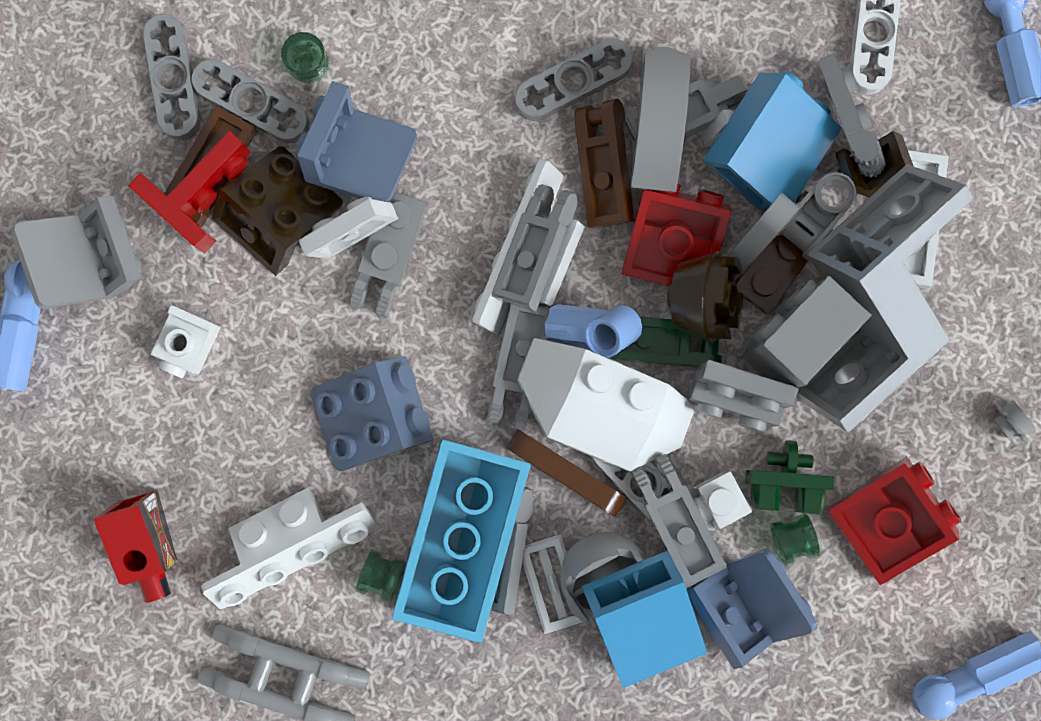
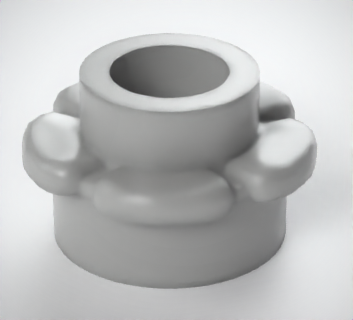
M1013 400L1004 407L1000 405L996 407L1000 415L993 420L1007 438L1011 441L1018 436L1023 442H1026L1027 438L1025 436L1035 430L1036 427Z

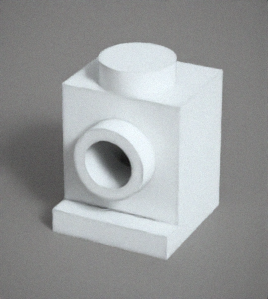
M171 305L167 312L169 316L150 355L161 359L158 368L175 376L183 378L186 371L199 375L221 327ZM184 335L187 339V345L182 351H176L174 345L177 338Z
M723 471L689 489L708 530L713 527L721 529L752 513L731 471Z

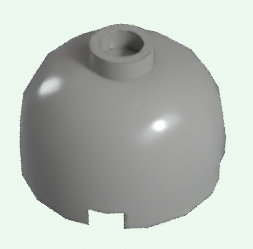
M613 532L595 533L582 538L574 544L564 557L560 574L561 588L570 612L581 621L589 622L587 617L594 618L582 586L647 559L643 551L631 539Z

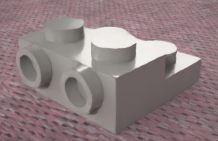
M707 360L696 367L687 400L697 404L695 411L700 414L721 419L724 412L740 417L739 426L764 433L766 426L776 427L780 425L784 408L794 406L799 388Z

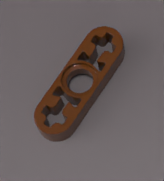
M519 429L516 430L506 446V449L614 517L617 516L627 499L616 490Z

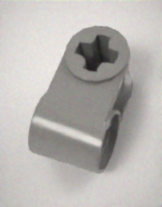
M832 172L824 175L803 200L796 203L800 208L776 236L784 235L803 251L802 257L808 261L807 253L834 230L832 228L852 206L856 198L854 182L843 173ZM826 186L837 188L843 197L841 206L832 207L827 205L822 200L821 189Z

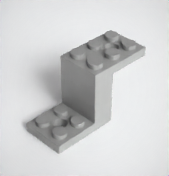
M906 164L807 253L808 258L822 279L830 276L872 315L806 385L798 387L799 390L796 396L801 402L847 433L862 422L867 415L950 341L904 262L911 255L917 253L924 243L945 224L954 220L958 213L974 199L967 185ZM850 378H855L851 382L846 383Z

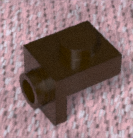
M891 131L878 139L885 159V166L881 174L876 175L877 177L872 176L870 178V176L865 177L864 174L861 175L852 151L843 148L835 153L840 167L838 173L845 174L854 182L856 193L870 198L906 164L914 166L903 136L895 131Z

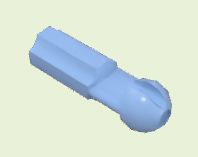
M984 0L988 11L997 18H1001L1005 35L996 45L1011 106L1015 108L1041 102V48L1036 31L1025 28L1021 14L1028 0Z
M18 259L8 266L4 274L5 292L0 312V388L26 392L39 331L38 320L41 308L34 302L21 261Z
M1029 631L966 660L964 666L942 676L934 674L922 677L915 684L912 691V700L920 714L929 719H947L956 711L958 705L979 695L988 696L1040 672L1041 645L1039 640Z

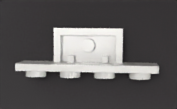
M539 159L534 171L529 175L522 201L517 212L513 214L509 222V232L501 251L493 260L492 273L485 290L478 297L475 304L473 323L496 335L499 334L511 304L492 297V291L521 215L526 213L531 197L534 195L533 192H535V188L538 185L543 184L552 187L555 200L564 177L547 160ZM573 219L566 226L568 229L539 304L552 307L585 227L578 220Z
M306 488L228 528L240 565L201 585L203 594L219 609L238 605L247 596L267 586L281 583L288 575L301 568L323 561L329 554L348 544L362 541L369 533L379 528L378 523L364 503H358L324 521L314 494L309 488Z

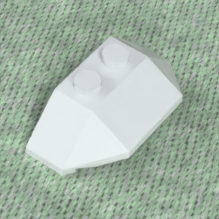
M537 338L532 340L517 378V382L521 390L524 391L530 408L546 438L628 472L655 460L663 454H668L681 448L696 408L694 404L667 383L587 349Z

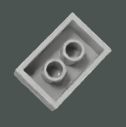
M827 276L817 284L810 279L803 286L791 292L773 310L776 315L772 319H768L764 324H760L746 338L743 343L749 349L741 358L762 377L798 388L806 385L872 315L830 276Z

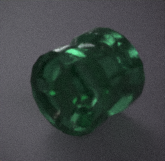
M298 32L285 40L281 48V58L289 74L296 81L314 83L326 75L329 68V57L322 42L316 35L309 32ZM309 50H311L309 54H301L303 52H308Z
M806 513L797 515L794 521L789 523L781 521L770 523V531L775 543L776 552L784 566L792 565L796 558L803 556L809 559L820 556L817 535Z
M371 549L360 573L356 592L364 595L372 592L379 595L381 601L390 604L406 561L398 558L392 561L382 557L381 552Z

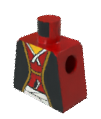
M158 490L116 502L96 516L94 522L118 583L126 585L138 581L145 603L170 595L171 590L165 572L177 560Z

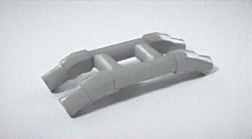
M222 623L215 627L212 634L213 640L225 644L240 653L252 657L256 656V660L248 683L245 680L229 674H223L206 666L199 673L198 682L228 698L238 701L242 700L303 721H355L354 714L333 710V708L312 702L308 703L317 676L329 682L365 689L369 681V671L350 667L329 659H322L261 639V637L236 630ZM274 662L299 670L291 697L265 689Z

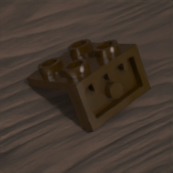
M279 146L221 188L212 219L271 273L277 276L289 264L299 240L311 233L316 223L336 213L342 207L343 199L333 190L306 182L299 160L285 147Z

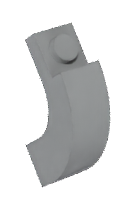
M656 47L653 50L643 49L640 101L631 165L632 188L676 192L688 107L690 54L679 53L676 49L670 47Z

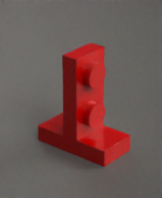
M229 130L168 196L142 173H139L128 187L190 244L205 254L216 240L191 216L196 211L198 213L205 211L216 199L217 193L215 191L227 178L233 180L245 169L248 164L246 158L251 154V151Z

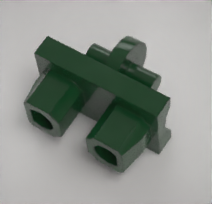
M786 440L783 452L768 451L766 458L767 465L782 466V472L746 470L745 483L751 484L752 509L779 511L780 488L784 486L796 487L794 512L822 514L826 490H834V477L796 474L797 467H813V455L798 454L797 442Z

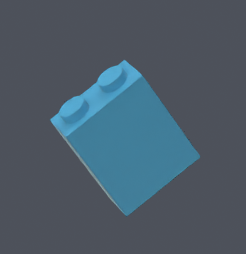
M786 71L758 74L703 159L706 165L762 212H765L781 193L791 201H796L842 129L830 116V108L823 102L811 98L802 89V81Z
M668 550L582 586L623 688L707 654L684 581Z

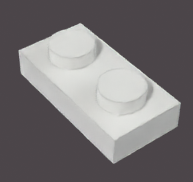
M363 197L351 202L347 206V212L337 218H327L316 223L313 226V232L299 240L304 255L318 258L333 257L398 219L392 203L374 200L371 197Z

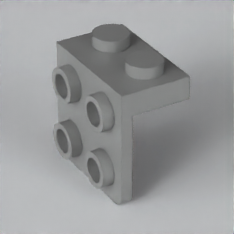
M114 196L96 198L78 215L22 221L15 224L11 229V235L34 302L41 309L113 298L121 295L142 279L139 259L132 250L126 233L125 219L117 208Z

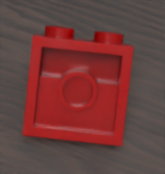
M678 183L676 192L643 189L621 275L669 286L675 269L680 262L717 251L720 252L732 213L730 205L723 203L724 196L704 189H699L697 196L681 193V185Z
M907 456L870 478L867 484L834 503L828 509L879 585L886 583L959 540V530L956 525L962 522L959 514L947 499L939 503L930 490V487L935 485V482L927 468L920 461L913 465Z

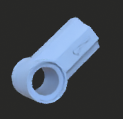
M557 304L549 309V315L545 322V335L551 342L590 349L591 352L605 358H611L639 338L642 332L640 317L632 308L625 305H618L610 310Z

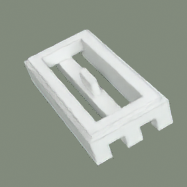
M561 534L526 544L524 548L522 563L544 634L585 622L578 619L575 615L567 617L546 549L555 546L562 567L567 553ZM536 551L539 553L559 620L550 622L530 553Z

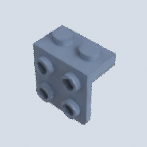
M332 81L326 95H321L315 104L313 111L314 121L309 132L302 133L297 142L295 154L299 160L306 182L357 199L371 197L374 200L390 202L417 142L416 131L411 127L355 110L349 86Z
M406 357L371 363L314 387L311 391V398L333 466L337 471H345L391 453L434 441L430 430L429 417L423 409L416 388L415 375L409 367Z
M762 549L725 562L727 568L695 583L687 589L690 601L733 669L744 667L774 642L811 634L818 627L817 621L812 615L810 605L796 590L787 575L782 561L769 549Z

